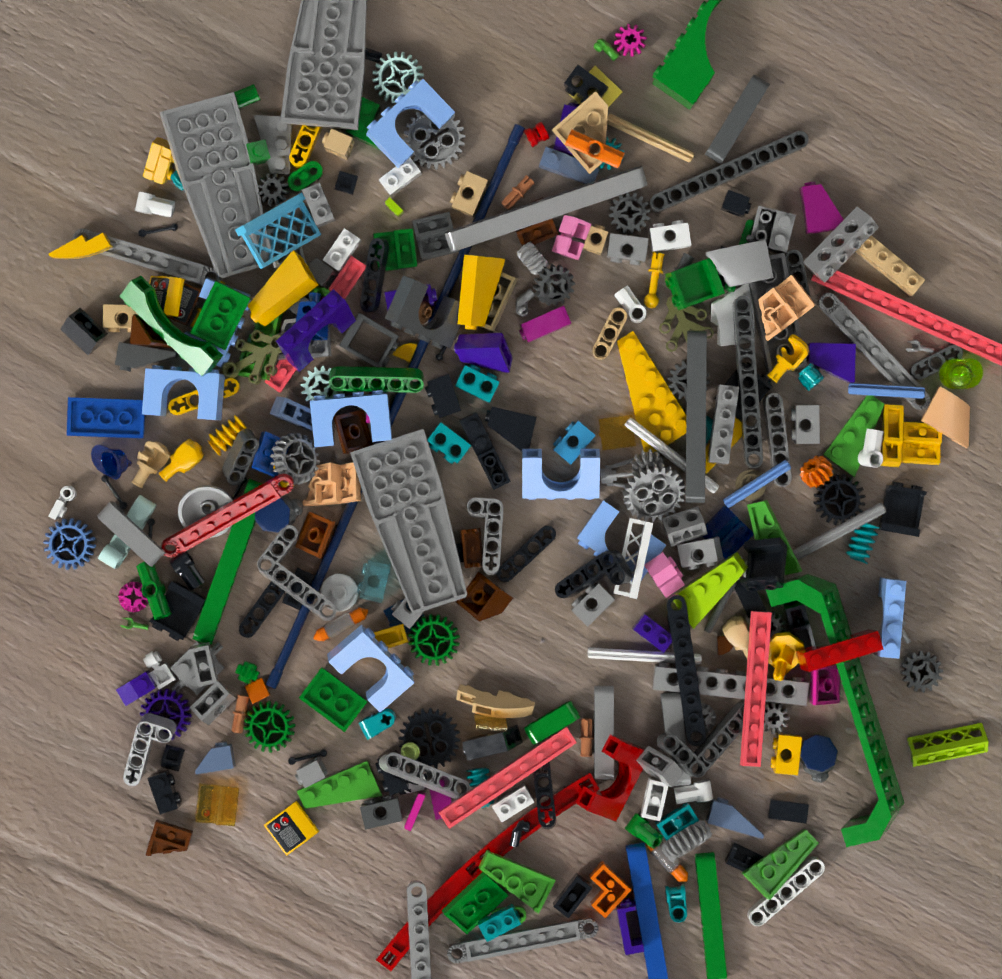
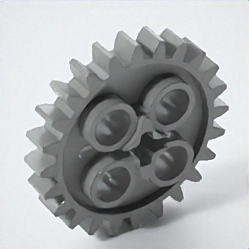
M416 112L418 118L411 117L410 119L413 123H406L410 130L403 132L408 136L403 141L409 143L408 146L414 151L412 156H415L413 162L415 163L420 160V167L426 163L428 170L431 168V165H434L437 170L439 164L445 168V162L452 165V158L458 160L456 153L463 152L459 146H465V143L460 141V139L465 138L464 134H460L464 127H458L460 120L454 121V114L440 129L435 130L431 126L433 122L425 114L421 115L419 112ZM444 129H449L448 132L438 136V142L435 143V141H431L424 148H420L422 144H425L431 140L432 134L434 136H437ZM419 131L426 133L424 140L416 139V134ZM446 136L453 139V143L449 146L442 143L443 138ZM430 147L436 148V155L428 156L426 154L427 149Z
M654 463L653 468H650L647 464L646 470L639 467L640 473L632 472L634 478H627L629 484H624L623 500L627 510H630L632 516L636 514L637 519L643 516L644 521H647L650 517L652 522H654L655 518L658 517L662 521L663 515L667 517L669 512L676 513L674 508H680L679 502L684 501L683 495L686 494L684 490L685 485L677 471H672L671 466L665 469L664 464H661L657 468L656 463Z

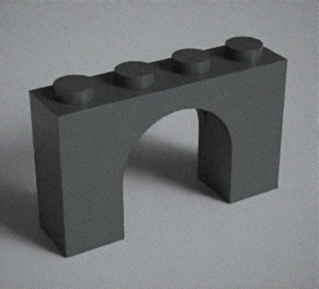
M403 276L385 319L391 321L390 325L401 330L404 327V332L412 336L418 334V339L427 343L431 340V345L442 349L443 346L451 348L461 325L457 324L459 301L443 296L434 318L429 323L422 325L419 320V308L428 286L415 279Z

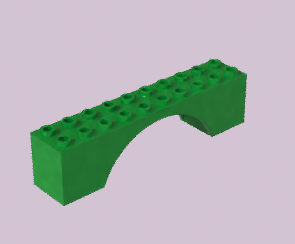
M709 0L701 4L696 13L698 17H692L685 29L687 31L686 34H680L674 45L676 48L669 50L663 60L665 64L663 66L659 65L652 76L654 78V86L689 110H691L715 74L707 56L705 34L708 19L722 0Z

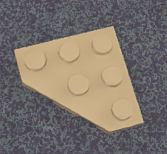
M595 91L555 126L552 131L564 145L571 129L606 144L608 105ZM593 143L589 147V151L594 155L598 154L601 150L597 143ZM566 146L589 174L603 163L598 159Z

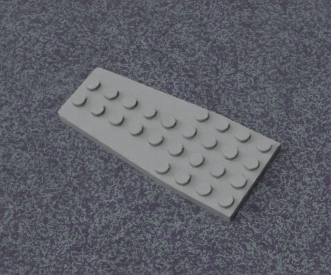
M301 0L287 64L281 123L358 130L365 76L367 0Z
M234 92L160 112L177 173L217 276L225 278L258 268L259 266L242 235L238 237L235 229L264 213L260 194H258L259 189L254 164L250 163L246 146L249 142ZM253 233L249 235L253 243H259V235ZM264 238L262 246L269 248L267 240ZM261 250L260 256L264 263L268 261L269 253Z
M424 429L350 452L369 512L411 612L417 614L465 598L467 596L466 586L442 484Z

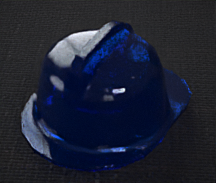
M95 445L92 448L91 458L94 466L101 473L114 480L119 479L121 474L132 465V462L127 459L126 454L121 449H109L103 445Z

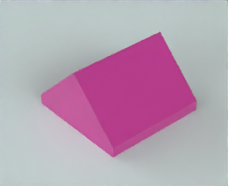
M831 665L810 672L809 702L812 705L840 703V675L837 665Z

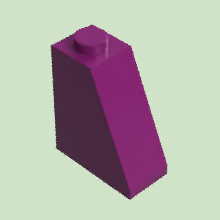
M816 182L804 183V186L800 188L806 234L834 231L844 220L822 184L816 185Z
M562 306L521 324L522 329L519 332L522 340H527L530 343L571 326V321L565 307Z

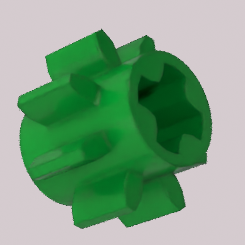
M244 661L243 665L239 663L235 673L239 674L237 679L251 684L252 680L257 681L260 674L259 671H256L258 666L248 661Z

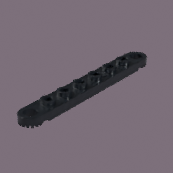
M674 594L667 600V611L686 737L691 745L700 746L706 740V732L687 605L681 595ZM675 599L682 602L681 608L677 610L671 607V602ZM698 731L702 734L699 741L691 739L693 732Z

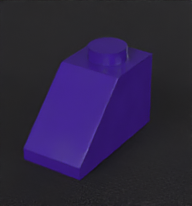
M149 670L116 689L125 706L157 688L149 674Z

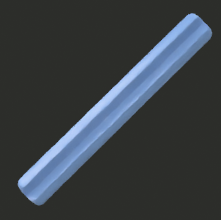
M849 383L848 393L853 395L923 399L925 397V388Z
M784 460L724 498V504L728 508L732 507L790 470L791 465L787 460Z

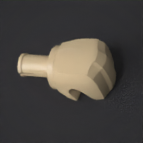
M149 440L145 443L144 450L138 452L137 464L140 469L132 480L133 484L143 488L148 476L152 473L157 474L158 470L167 463L171 453L164 444Z
M743 616L731 617L723 625V633L735 650H742L748 659L750 626Z

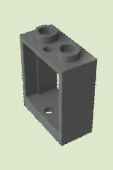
M358 313L355 318L356 322L351 325L339 346L374 367H386L391 359L388 357L390 352H395L400 344V341H398L399 336ZM364 322L392 338L378 363L350 347Z

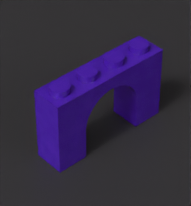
M333 289L277 339L276 342L287 361L300 372L314 360L308 347L314 335L321 328L332 324L343 333L356 320L346 300Z

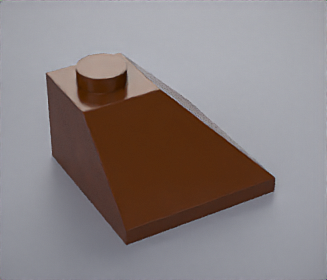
M478 572L466 588L467 596L457 600L456 603L480 622L502 614L513 597Z

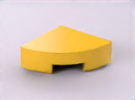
M403 344L392 355L410 362L417 344Z

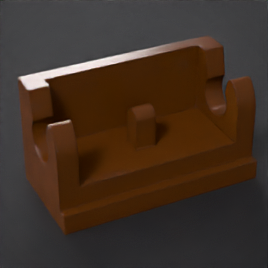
M481 529L461 530L465 568L482 567Z

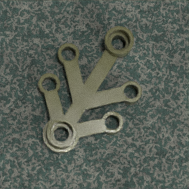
M671 295L667 300L669 311L664 322L660 324L659 330L663 334L669 333L671 330L670 324L675 314L679 322L670 341L666 343V349L669 352H674L677 349V342L682 332L687 343V331H690V329L693 331L709 329L711 335L707 336V339L711 338L714 334L711 327H703L686 319L684 312L694 315L697 320L702 321L707 317V312L704 309H696L692 306L678 310L672 303L673 295ZM699 311L704 312V318L698 317ZM664 324L669 328L666 332L661 329ZM670 342L675 344L673 350L668 348Z
M254 330L251 334L252 340L258 343L262 341L268 343L269 345L264 348L249 344L246 340L238 339L235 343L236 349L249 351L253 354L236 364L226 362L222 367L223 374L229 378H235L240 370L255 362L248 380L250 383L258 385L262 380L260 372L265 358L271 353L269 363L264 367V372L274 376L278 371L276 366L278 357L282 353L276 340L283 334H276L271 337L259 330Z

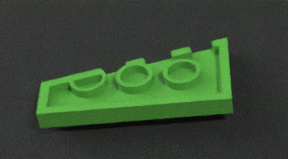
M768 501L748 504L747 507L755 540L780 537L788 546L785 575L801 572L802 569Z
M368 760L322 779L306 788L297 790L304 809L382 796Z

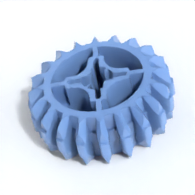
M70 518L68 524L66 519H62V525L59 521L55 522L57 529L53 526L49 527L50 531L53 532L52 534H45L50 540L43 541L44 544H49V547L44 548V551L51 552L47 555V558L54 557L51 562L52 564H56L59 561L58 568H62L65 564V569L69 570L72 564V568L75 570L78 568L77 563L81 567L85 565L83 559L87 562L90 561L87 554L94 555L90 548H96V545L90 544V541H94L96 538H89L93 531H85L88 527L87 524L80 527L81 520H77L76 524H74V518ZM65 529H75L80 535L71 537L69 533H66ZM60 533L62 543L56 549L55 541ZM84 539V550L80 555L78 544ZM67 540H68V541L76 540L75 542H73V543H74V545H72L73 548H71V547L63 548V547L66 546V543H67L66 541H67ZM68 551L75 559L67 560L59 554Z

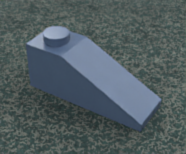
M548 147L545 148L539 164L541 169L583 184L595 181L599 172V168H596L589 174L576 158Z
M276 397L270 412L271 415L313 432L310 408L285 397Z
M718 797L717 800L713 799L711 801L706 819L708 824L763 839V833L734 806L728 803L729 800Z

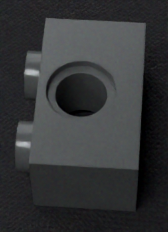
M386 795L379 801H375V799L363 801L364 804L360 806L365 830L403 821L398 796ZM382 806L386 809L387 813L380 816L376 813V808Z

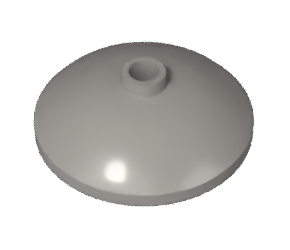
M202 485L194 487L187 491L179 502V520L183 527L186 528L232 502L233 499L226 491L216 486ZM232 525L210 538L224 534L232 527Z

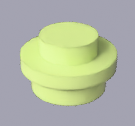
M408 742L402 746L401 755L416 760L420 755L419 747L413 742Z

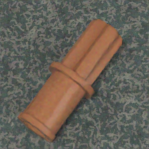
M526 175L516 187H512V191L501 204L510 210L520 198H524V194L535 184L534 181Z
M237 694L236 708L233 711L232 732L234 733L243 732L244 720L248 716L246 711L249 696Z
M583 718L581 720V736L579 739H581L580 756L592 757V740L594 737H592L593 720L591 718Z

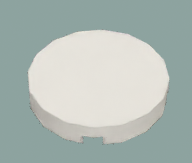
M334 574L323 582L320 594L335 605L336 612L345 611L356 603L358 587L350 576Z

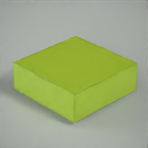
M390 197L385 201L386 206L397 217L402 216L404 211Z

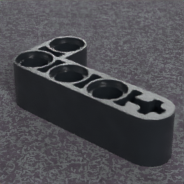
M605 551L558 582L555 586V593L559 598L574 597L605 575L615 585L627 584L632 580V571L619 551ZM610 555H612L613 557L612 564L609 562ZM595 565L598 567V573H597V574H596L595 571H594V566H595ZM620 571L623 574L622 580H620L618 576ZM580 575L583 577L582 584L579 581Z

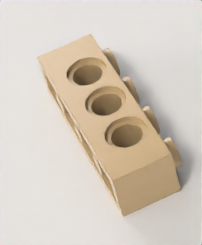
M872 235L855 251L908 296L914 295L925 281L923 277Z

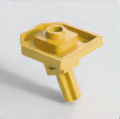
M790 632L776 633L770 638L768 663L775 668L773 679L776 681H782L784 676L799 663L796 651L804 649V642Z

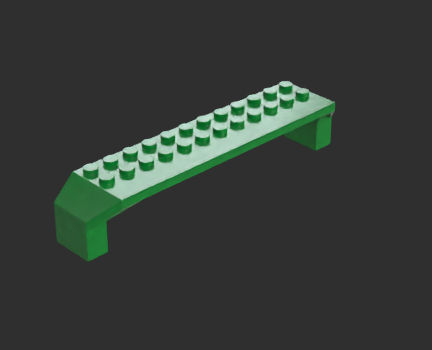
M805 574L784 580L783 588H776L775 590L766 589L771 607L797 600L820 613L830 644L851 638L850 634L852 633L835 583ZM859 657L836 665L878 796V802L871 815L850 819L841 828L846 847L880 840L888 831L904 805L903 796Z

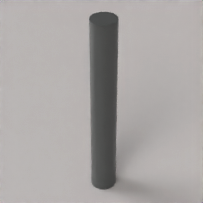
M737 582L719 600L704 631L712 632Z

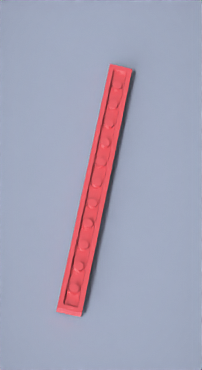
M838 270L825 283L814 274L810 279L819 285L1002 366V344Z

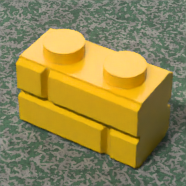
M157 137L152 142L143 173L144 178L154 180V182L159 184H165L168 180H171V175L175 171L172 169L174 160L167 140Z

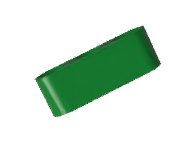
M570 700L528 724L523 729L531 743L535 745L575 722L581 716Z

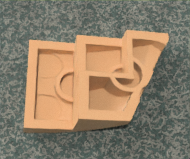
M794 275L789 276L777 287L772 288L758 299L766 340L769 341L816 306Z
M940 386L921 421L951 438L952 441L968 448L970 406Z
M330 462L316 465L319 469L314 472L315 476L309 483L308 488L310 490L307 499L303 500V506L333 505L361 501V485L354 463L339 465Z

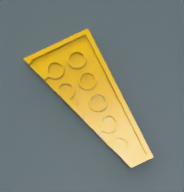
M634 331L618 340L617 345L636 422L662 442L669 445L686 434V414ZM641 439L644 452H648L649 449L652 450V453L657 451Z

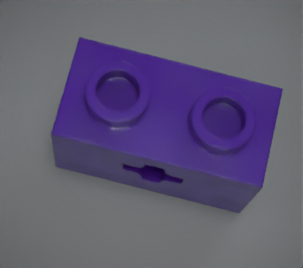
M644 613L632 628L663 653L672 643L671 634Z

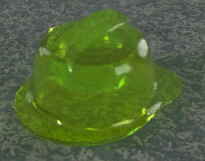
M971 358L948 360L943 363L939 371L941 383L950 389L973 388L980 383L983 376V368L980 362Z

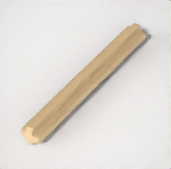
M613 114L608 115V125L682 160L692 161L694 157L693 152Z

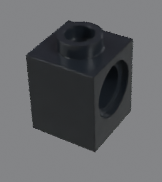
M728 190L720 210L742 218L744 214L749 213L752 203H749L750 197Z

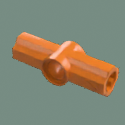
M571 129L565 143L566 146L616 168H619L625 154ZM593 143L599 144L601 148L600 152L596 155L589 151V147Z

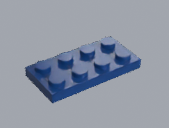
M68 397L67 436L144 439L145 415L142 414L143 400Z

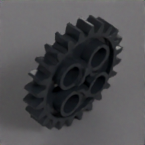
M430 707L428 713H426L422 708L420 715L414 711L415 717L408 716L410 722H403L406 729H400V732L404 736H400L398 739L404 741V743H401L399 747L402 748L408 742H413L418 747L425 746L428 749V753L419 755L415 761L428 766L434 765V768L438 769L439 763L445 767L444 760L452 761L450 755L456 756L453 749H459L460 746L455 744V742L461 741V738L455 737V735L459 734L460 730H454L457 723H450L453 717L445 718L447 712L439 715V709H437L435 713H432V708ZM425 722L428 723L430 736L435 738L432 740L435 755L431 754L429 741L424 740L427 738ZM438 722L441 724L442 730L434 732L431 725ZM415 727L422 728L423 735L420 737L415 736L413 729ZM443 741L447 747L445 750L440 751L436 748V743Z

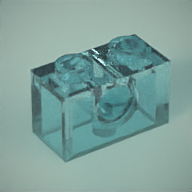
M368 560L367 564H363L361 574L364 575V580L359 582L357 593H360L359 598L379 603L383 602L391 565ZM370 576H376L379 579L377 586L369 584L368 579Z

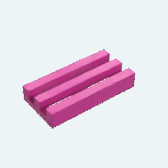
M422 791L418 792L404 826L406 830H412L426 793Z

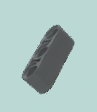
M790 250L785 254L789 276L793 273H799L801 275V282L799 283L810 296L802 254L798 250ZM789 254L797 256L798 261L796 264L788 261Z
M243 429L238 433L222 467V472L230 485H239L244 480L259 448V442L250 429Z

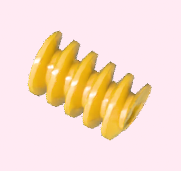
M234 415L235 422L227 420L228 427L224 424L221 425L222 432L216 428V436L211 433L209 434L210 440L207 441L219 456L222 455L221 449L228 451L227 444L232 447L233 440L236 439L241 430L248 429L236 415Z

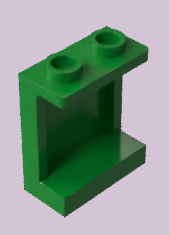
M710 258L665 274L666 286L673 295L672 303L678 310L725 294L716 266Z

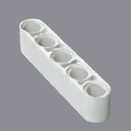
M815 856L810 857L795 870L772 897L776 901V905L773 908L766 906L769 900L765 897L756 902L747 913L751 924L761 926L821 876L825 870L821 859ZM813 862H819L820 864L819 869L816 871L810 869ZM798 875H805L804 882H796ZM784 887H789L791 889L790 893L786 896L782 895L781 890ZM760 912L762 914L761 918L756 921L753 920V913Z

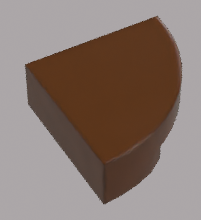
M717 636L718 655L728 653L734 646L729 643L725 636Z

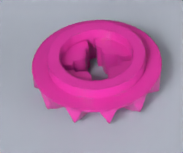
M129 582L120 589L118 595L119 604L124 610L138 612L147 606L148 599L142 593L143 585L141 583ZM133 591L135 592V595L142 597L136 599L134 603L132 602V599L126 597L128 595H131Z

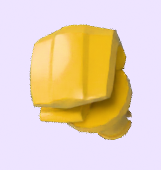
M791 334L788 339L792 347V353L787 354L786 349L781 347L782 356L777 354L778 363L767 375L776 383L787 369L794 371L809 354L806 342L795 334Z
M192 439L185 440L176 449L175 453L170 455L171 463L159 472L161 478L167 482L178 471L185 474L194 468L204 457L201 445Z

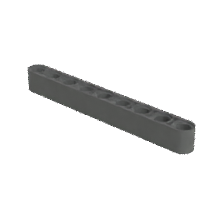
M803 131L794 132L652 196L649 206L652 211L657 213L665 211L796 153L808 144V135ZM796 136L802 137L803 145H797L794 142V138ZM778 144H783L786 147L785 153L777 151L776 147ZM760 152L768 154L769 158L767 161H762L759 158ZM749 160L751 168H743L741 161ZM724 168H732L734 172L733 176H726L724 174ZM713 175L716 178V183L712 185L707 183L706 177ZM690 183L698 185L699 189L697 192L689 190L688 186ZM679 191L681 199H672L671 192ZM660 198L664 203L663 207H655L653 200Z
M739 296L734 300L732 307L743 455L746 466L757 468L763 463L752 303L748 297ZM739 300H744L747 303L746 310H740L737 307ZM741 319H745L748 322V328L745 330L741 329L738 325ZM741 339L749 340L750 346L748 349H743L740 346ZM743 358L751 360L749 368L742 366L741 361ZM745 377H750L753 381L750 388L743 385ZM747 396H751L754 399L752 407H748L744 403V399ZM749 415L753 416L756 420L753 426L746 424V418ZM749 435H754L757 438V443L754 446L749 445L747 442ZM751 454L758 456V463L756 465H752L749 462Z
M687 331L686 503H705L707 331Z

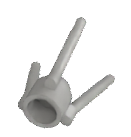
M635 457L616 464L605 465V469H600L601 483L607 484V486L624 487L626 483L613 481H617V477L633 476L632 472L616 473V469H612L630 464Z

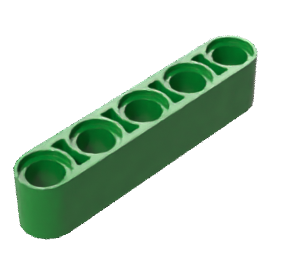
M337 366L330 370L329 386L335 391L372 392L383 390V392L416 393L420 392L424 387V375L417 368Z

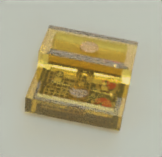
M199 783L194 821L235 826L239 788Z

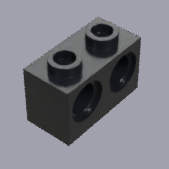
M580 65L575 67L564 82L565 91L573 97L577 95L581 98V103L589 97L587 94L589 90L595 89L598 95L603 98L609 89L607 85ZM580 78L583 84L580 87H575L572 84V80Z

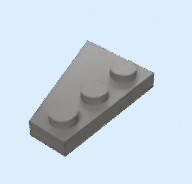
M254 115L260 139L266 140L271 157L267 161L270 174L290 175L291 162L289 156L292 147V124L281 123V116Z

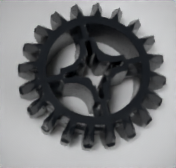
M834 474V480L829 477L830 481L828 483L825 482L823 488H816L821 492L820 494L814 493L813 496L819 497V501H814L813 504H820V507L815 510L816 512L823 511L820 514V518H824L827 515V523L833 518V525H837L838 520L842 524L845 522V519L849 520L851 516H857L856 511L859 513L863 512L858 507L859 505L865 506V502H860V498H865L866 496L859 495V492L864 489L863 487L856 488L859 484L858 481H855L853 484L851 483L853 480L852 476L846 481V474H842L840 480L838 474ZM840 483L848 486L854 495H845ZM834 485L833 496L824 499L827 490ZM838 494H841L840 497L848 498L844 501H841V505H838L839 502L830 500H835V498H838ZM854 501L852 509L844 514L846 503ZM825 504H834L839 516L829 512Z

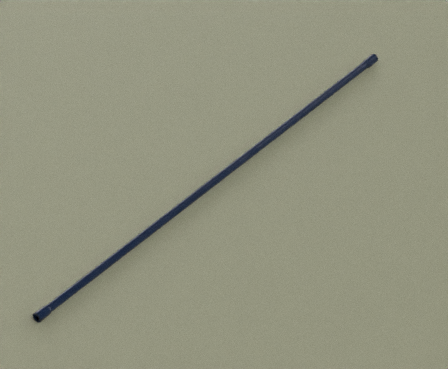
M517 124L514 125L506 148L473 222L485 218L516 146L522 138L525 130L524 127ZM472 246L459 251L428 323L436 315L443 296L450 297L463 268L464 255L469 254ZM419 341L408 368L418 369L429 342ZM396 392L389 408L391 427L407 394L405 392ZM376 441V442H374L373 445L378 444V443H381V442H384V441ZM358 501L347 503L311 583V587L317 592L322 585ZM309 596L307 602L313 604L316 596ZM303 604L275 667L272 669L266 682L267 686L274 689L279 684L285 665L310 612Z

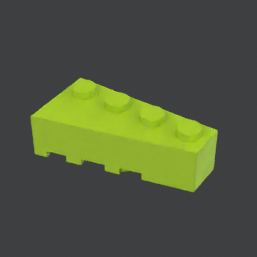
M735 552L675 593V595H681L685 599L689 624L693 629L748 568L738 552ZM678 599L673 600L677 607L681 608L682 602Z

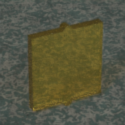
M632 415L599 419V436L601 437L602 450L636 446L634 432L625 426L626 421L632 418Z
M473 714L475 729L507 732L506 718Z

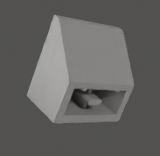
M758 206L751 233L754 237L752 242L766 240L768 251L787 253L796 215Z

